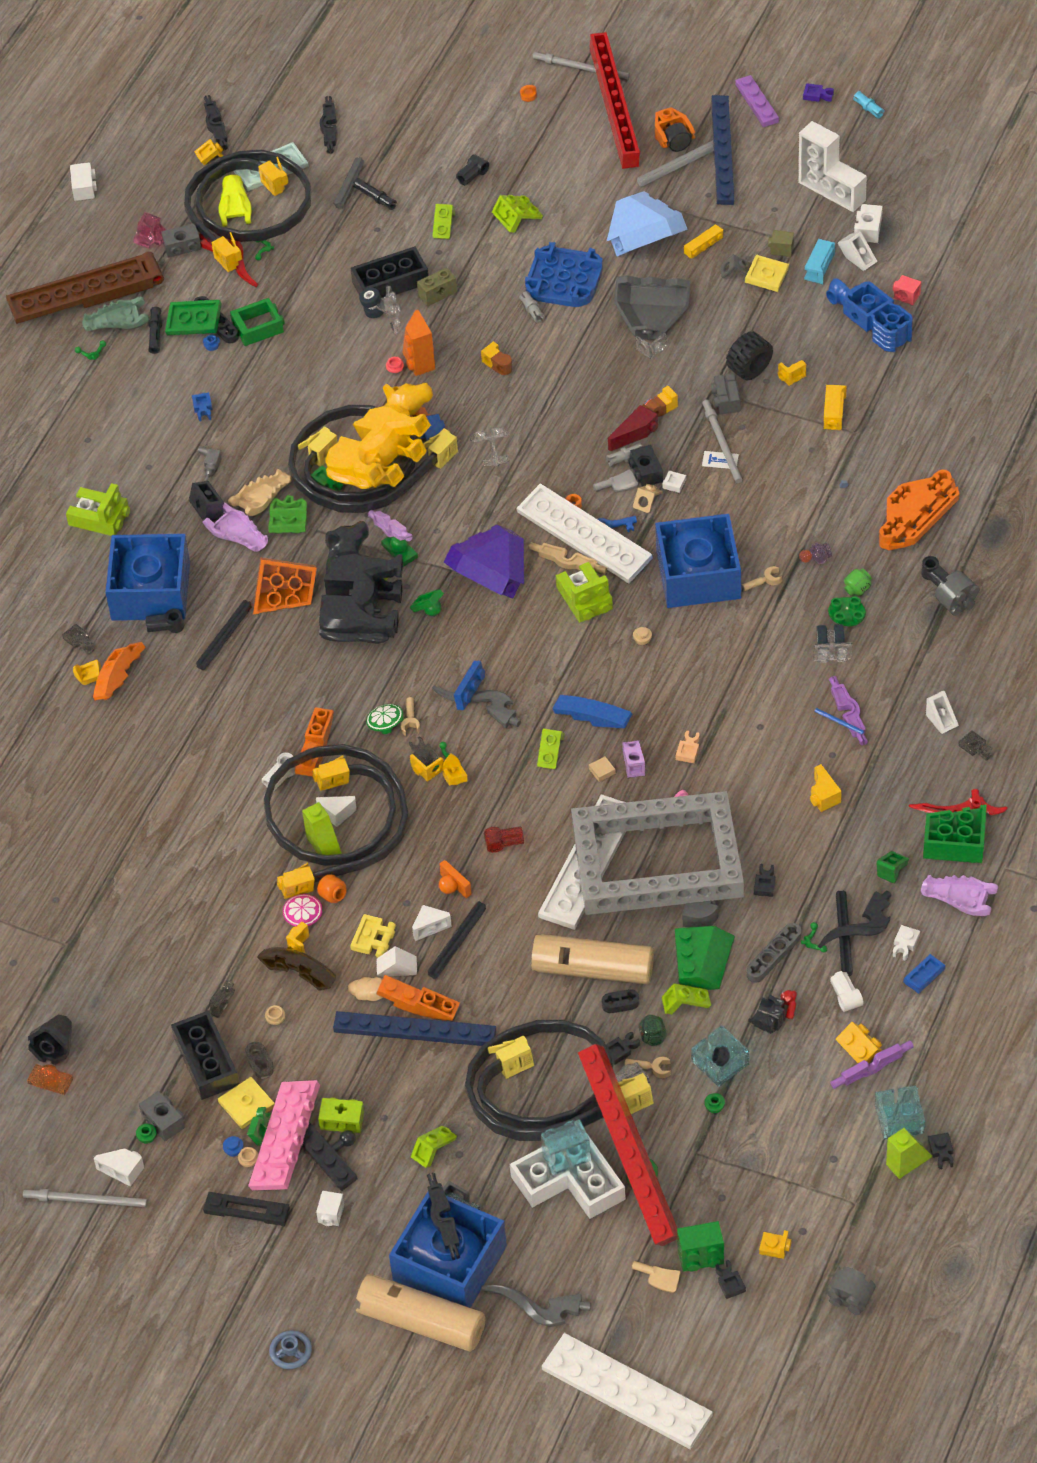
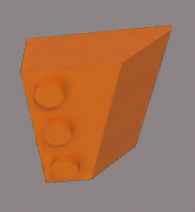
M419 310L414 311L405 327L402 351L407 360L408 369L412 370L415 376L435 370L432 332Z
M261 557L253 614L311 605L316 565Z

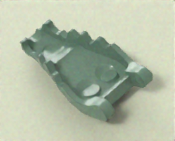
M137 297L133 300L112 301L110 306L104 304L103 308H98V311L92 315L85 313L82 321L83 327L87 331H94L103 328L131 329L144 325L149 321L147 314L140 315L139 308L145 304L144 298Z

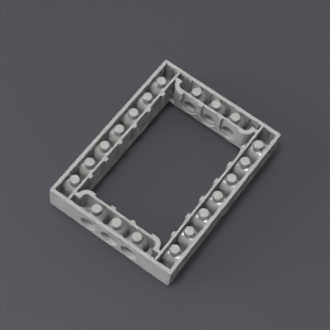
M727 791L571 809L585 915L744 897V881ZM705 822H711L712 832H714V846L717 847V863L719 862L720 869L602 882L595 835L601 834L603 836L607 833H625V831L634 830L644 831V829L651 828L664 829V827L678 825L683 827V825L699 823L700 825Z

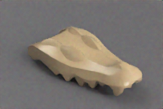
M277 469L273 476L270 475L268 477L264 475L263 478L258 477L256 482L250 481L249 485H244L237 495L230 497L228 503L233 507H242L248 516L257 515L269 506L282 488L292 482V476Z

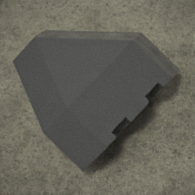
M628 275L616 277L614 303L634 337L647 340L660 338L689 307V280L680 278L661 279L657 277L638 278Z

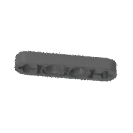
M787 924L747 966V978L749 981L755 983L762 981L800 941L802 929L798 924ZM783 943L786 947L784 949H777L775 945ZM765 956H771L773 958V961L764 962L763 958ZM759 969V974H758V973L752 974V971H753V972H756V971Z

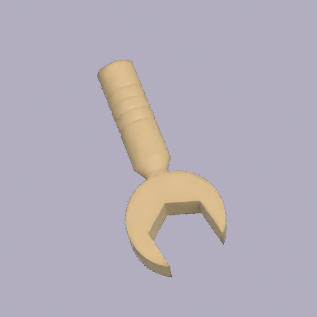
M769 567L765 570L764 577H759L742 584L743 591L762 585L764 582L773 586L780 584L782 576L776 578L772 576V574L779 573V567Z
M412 697L406 699L407 718L401 722V732L404 736H406L405 730L409 727L416 728L417 733L420 732L419 721L414 718V698Z
M658 1057L653 1061V1064L648 1061L625 1060V1067L652 1069L653 1074L658 1078H667L671 1075V1071H662L660 1068L661 1065L670 1064V1059L667 1057Z

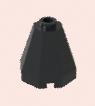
M58 1014L33 1030L28 1036V1041L30 1040L28 1050L41 1062L49 1060L51 1061L50 1064L56 1065L65 1060L70 1051L71 1020L67 1016Z

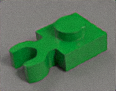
M324 466L319 467L311 474L312 479L319 485L336 490L335 488H338L340 491L342 490L343 484L330 479Z
M258 1107L256 1117L252 1118L247 1133L257 1146L262 1145L268 1126L267 1123L272 1114L265 1113L266 1107Z

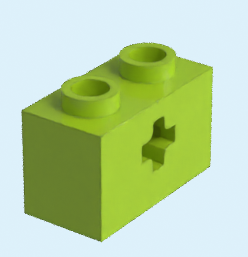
M322 1098L318 1118L320 1130L339 1132L350 1130L353 1133H361L364 1118L363 1101Z

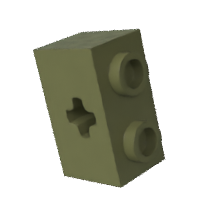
M448 268L417 281L418 296L427 307L457 293L456 277Z

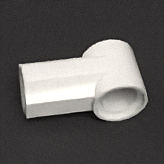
M282 753L278 756L277 763L262 778V783L266 787H268L271 776L287 759L293 757L292 754ZM295 767L291 768L275 785L274 791L286 778L295 775Z
M840 971L835 973L831 977L830 982L838 995V1002L842 1011L845 1012L863 1006L862 995L858 989L854 988L847 972Z

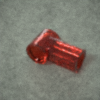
M521 826L502 830L498 827H489L483 833L487 851L491 853L499 852L506 846L524 844Z

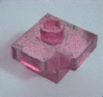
M144 212L138 222L133 243L148 249L152 243L161 246L163 242L161 231L167 230L161 225V218Z

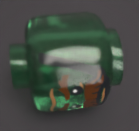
M647 1015L639 1023L638 1028L644 1043L650 1046H657L666 1038L667 1031L661 1017Z

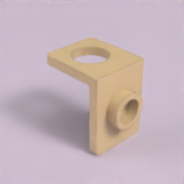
M650 484L639 487L633 508L650 513L654 497L662 494L663 491L656 489V486ZM642 496L648 499L646 507H642L639 504V499Z

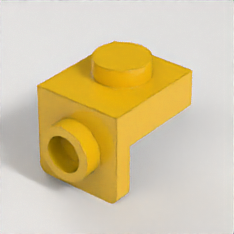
M301 921L297 927L295 926L291 929L286 937L289 949L305 953L303 943L309 937L307 924Z

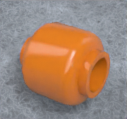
M332 874L324 876L319 881L317 887L320 897L330 903L341 901L345 897L347 890L345 882Z

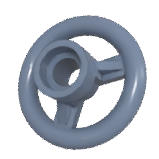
M293 1330L277 1335L269 1348L272 1361L283 1369L301 1367L309 1360L312 1353V1345L309 1338L305 1334ZM296 1338L304 1342L305 1354L299 1351ZM281 1341L282 1349L276 1352V1347L278 1343ZM295 1356L299 1360L293 1363H286L281 1361L280 1358Z

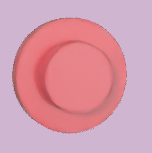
M391 357L386 363V369L391 373H399L404 368V363L399 357Z

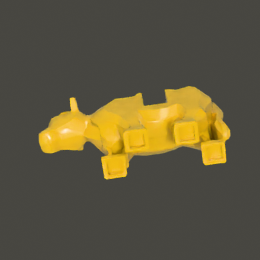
M405 383L402 386H395L393 388L385 384L383 390L387 397V403L382 407L370 409L362 419L353 423L362 441L341 436L338 443L329 449L326 457L327 476L337 482L354 485L360 489L376 488L382 484H390L395 487L404 478V474L398 464L388 465L398 455L412 458L413 461L418 462L427 451L421 439L412 440L410 436L416 435L421 437L431 424L425 414H420L416 417H410V415L416 414L423 404L432 399L433 392L431 387L427 383L419 385Z

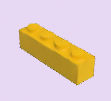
M715 224L684 245V254L691 259L696 257L723 238V229Z

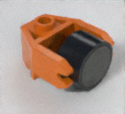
M672 107L656 112L655 139L658 140L661 147H669L674 152L686 149L691 144L692 139L695 138L694 128L687 116Z

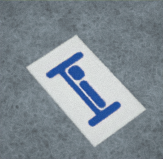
M704 451L702 466L730 469L723 453ZM732 454L737 466L739 454Z

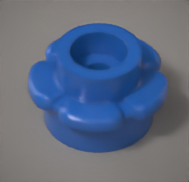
M208 335L203 339L204 347L208 351H214L218 349L220 339L215 335Z

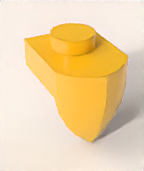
M98 660L81 666L76 664L73 667L74 676L82 685L97 681L101 671V664Z
M450 753L445 759L442 768L445 780L449 786L468 782L467 774L462 768L459 759Z

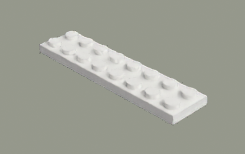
M539 484L517 507L519 514L583 555L596 560L599 565L607 567L608 571L627 583H630L653 559L651 553L542 484Z
M600 795L595 806L626 802ZM616 832L607 833L603 836L601 834L595 835L601 878L625 833ZM575 845L538 913V917L573 930L576 929L585 912Z
M566 1333L562 1335L542 1365L543 1371L690 1450L713 1416L711 1410Z

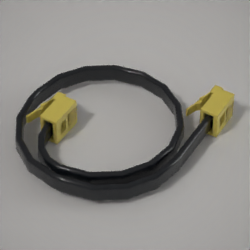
M346 405L324 412L300 431L291 444L288 466L296 488L312 502L341 513H365L370 510L386 507L403 496L433 466L441 469L458 452L457 437L444 428L436 436L429 438L428 441L423 443L425 448H428L429 456L414 471L415 461L409 458L402 469L404 478L395 487L390 484H384L383 486L362 492L336 491L319 485L310 475L313 465L323 466L326 463L329 449L338 443L337 435L330 432V429L324 425L349 416H365L370 409L378 408L373 405ZM323 427L318 433L310 436L312 433ZM308 446L309 456L305 460L304 465L305 483L299 478L295 462L297 452Z
M535 1020L503 1031L482 1045L468 1064L465 1089L473 1112L494 1133L517 1141L551 1140L573 1133L604 1118L594 1093L574 1109L549 1117H521L500 1110L486 1097L485 1091L491 1079L502 1072L507 1079L534 1066L531 1048L528 1046L527 1039L525 1038L527 1036L537 1033L564 1032L586 1039L592 1045L598 1044L604 1047L613 1068L612 1059L605 1042L588 1027L567 1020ZM496 1053L497 1060L485 1068L478 1080L477 1092L481 1105L485 1109L483 1110L473 1092L475 1075L487 1057ZM644 1073L633 1078L622 1079L621 1082H618L631 1114L654 1104L651 1086Z

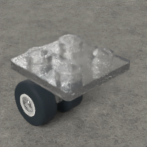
M386 286V297L381 298L376 288H367L359 295V300L362 306H364L365 315L369 318H378L385 312L393 333L398 334V327L401 326L399 318L401 307L400 304H397L396 293L392 292L391 287Z
M835 624L834 630H827L826 625H818L817 644H814L813 661L819 663H826L829 660L846 662L851 659L853 644L845 643L843 624Z

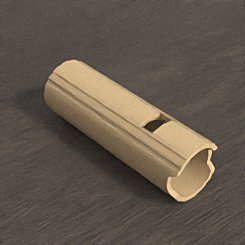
M542 934L535 936L531 966L532 970L540 973L648 985L653 971L654 950L651 946ZM564 948H570L568 965L563 964Z
M367 1274L356 1297L360 1302V1309H356L357 1313L469 1352L477 1347L485 1327V1315L483 1312L373 1274Z

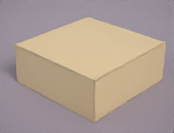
M606 757L589 764V770L599 782L616 774L615 768Z

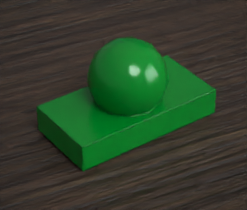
M393 536L381 541V545L394 558L398 554L403 555V567L418 558V553L408 545L406 540L400 541Z
M437 589L421 594L411 604L410 609L413 612L424 609L428 616H436L441 612L442 607L439 599L444 593Z

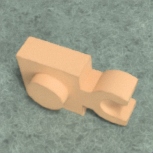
M689 731L685 732V741L680 740L676 760L695 764L699 751V744H697L699 742V733H696V736L691 738L689 737Z

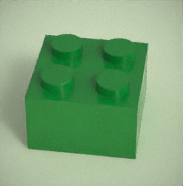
M719 1221L677 1228V1248L683 1272H693L706 1267L715 1268L716 1264H724V1241Z

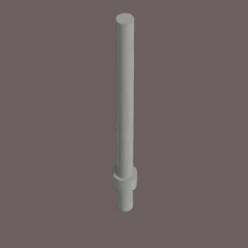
M533 53V59L542 60L548 64L555 63L596 73L594 65L555 57L554 54ZM617 71L619 78L629 79V73Z
M704 400L702 404L706 411L705 416L712 425L735 482L741 483V475L717 421L716 411L712 409L709 400Z
M40 1189V1191L23 1190V1198L39 1199V1201L45 1202L59 1200L147 1207V1199L51 1192L49 1189Z

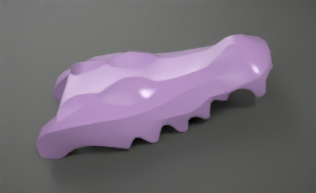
M225 502L222 510L224 515L215 523L209 518L203 521L205 527L214 536L242 544L254 552H259L268 544L267 535L264 536L257 530V526L254 525L252 520H249L248 515L246 516L244 512L230 507Z
M928 875L921 887L923 896L939 899L973 916L990 915L991 907L985 905L988 894H996L998 890V885L994 883H985L972 876L967 878L964 875L960 878H957L955 875L952 877L945 876L944 879H936Z

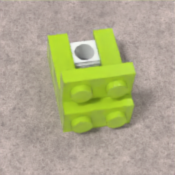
M111 483L106 493L80 487L76 497L81 499L76 507H69L66 517L69 526L112 536L122 529L124 519L130 514V507L128 506L127 498L121 497L117 484Z
M589 562L580 565L579 569L581 571L568 576L566 571L556 575V587L579 623L613 609L607 577L605 575L599 577Z

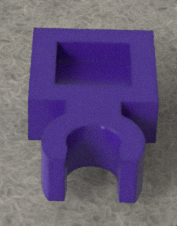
M806 83L803 100L820 102V99H824L827 102H831L834 89H823V85Z

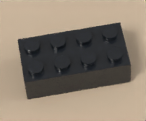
M415 246L350 268L352 283L358 294L360 295L367 288H376L381 295V300L418 288L417 281L429 276L428 268Z
M209 1010L171 1024L174 1040L201 1100L239 1085L237 1071Z

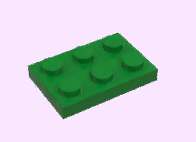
M221 301L170 302L165 333L167 336L217 333Z

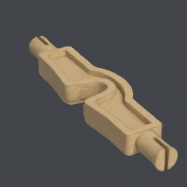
M531 542L529 545V550L539 552L540 557L554 561L562 568L580 570V565L589 562L596 572L604 575L607 573V567L598 565L596 560L580 553H575L571 558L567 559V550L565 548L547 543L539 545Z

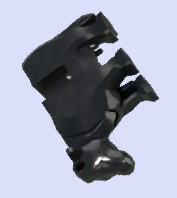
M359 521L352 526H340L334 531L326 533L325 543L329 550L326 575L324 577L326 595H322L319 614V635L325 640L380 644L388 641L389 637L394 638L395 633H398V610H392L390 613L381 616L376 614L381 612V609L376 607L380 599L394 600L397 603H401L403 593L402 580L389 582L382 578H392L394 576L402 578L403 555L398 554L394 559L386 560L371 558L359 553L363 541L369 536V528L364 521Z

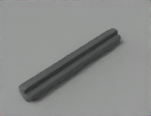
M362 157L355 158L334 201L336 208L344 206L353 187V182L363 167L364 160Z

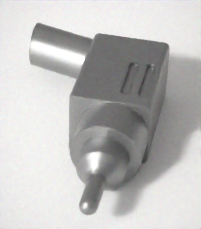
M199 446L198 453L206 455L204 472L206 475L205 481H208L209 477L214 475L218 469L221 451Z

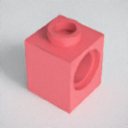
M902 275L893 285L894 299L914 305L921 294V281Z

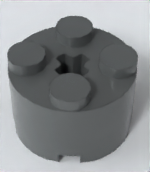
M961 571L949 574L946 577L947 581L944 584L940 583L937 587L935 597L953 616H956L965 609L970 610L975 605L974 600L980 588Z
M844 1266L842 1270L840 1267L836 1269L826 1289V1293L830 1297L829 1302L834 1306L840 1307L842 1304L848 1307L851 1313L860 1315L861 1311H864L876 1285L872 1280L867 1282L864 1279L866 1275L860 1271Z

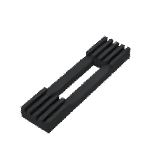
M208 1192L203 1210L204 1214L223 1217L226 1215L285 1226L290 1207L289 1204ZM228 1203L264 1208L266 1213L227 1208Z

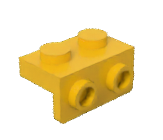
M851 1022L836 1038L839 1044L857 1063L863 1060L869 1063L875 1054L883 1051L880 1048L882 1046L881 1042L875 1037L871 1038L868 1035L870 1031L862 1023L858 1025Z

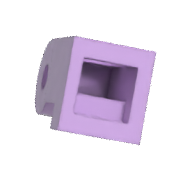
M639 741L623 742L622 748L627 777L645 776V761Z

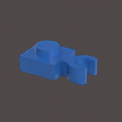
M209 392L192 395L194 412L197 413L198 420L202 421L201 417L204 415L208 416V419L211 420L210 410H212Z

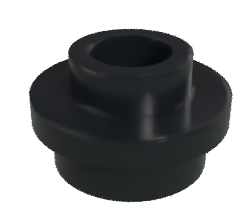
M725 1046L716 1047L712 1054L713 1063L720 1067L728 1063L730 1058L728 1048Z

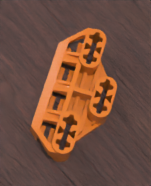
M938 470L930 478L903 483L888 496L887 522L879 531V545L881 548L894 550L916 544L959 500L958 486L956 487L949 471ZM904 537H906L905 542L899 543Z

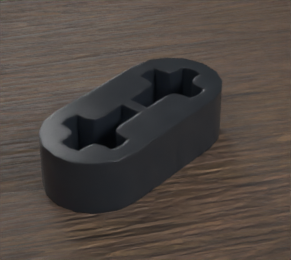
M633 989L607 993L602 997V1009L606 1013L633 1010L639 1006V994ZM629 997L632 998V1000H633L632 1002H629V1000H628Z

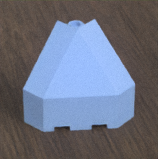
M643 191L616 201L607 241L611 240L616 255L620 256L688 229L682 213L670 209L667 204L658 199H653L648 193Z

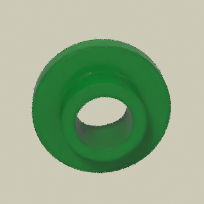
M712 1093L705 1098L704 1105L709 1112L719 1113L725 1106V1099L718 1093Z
M142 1124L136 1130L137 1139L144 1144L151 1143L157 1135L156 1128L151 1124Z

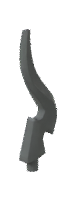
M436 686L432 687V690L442 697L455 701V692L443 690ZM498 690L477 691L472 696L470 703L491 702L492 704L487 706V712L504 728H507L510 724L519 727L521 724V720L515 718L516 711L505 708L507 704H513V701L506 693Z
M487 1285L481 1288V1291L500 1294L511 1299L535 1322L545 1326L566 1324L565 1320L561 1318V1315L564 1313L579 1316L580 1310H591V1302L582 1301L581 1294L548 1299L549 1308L542 1309L522 1292L511 1287Z

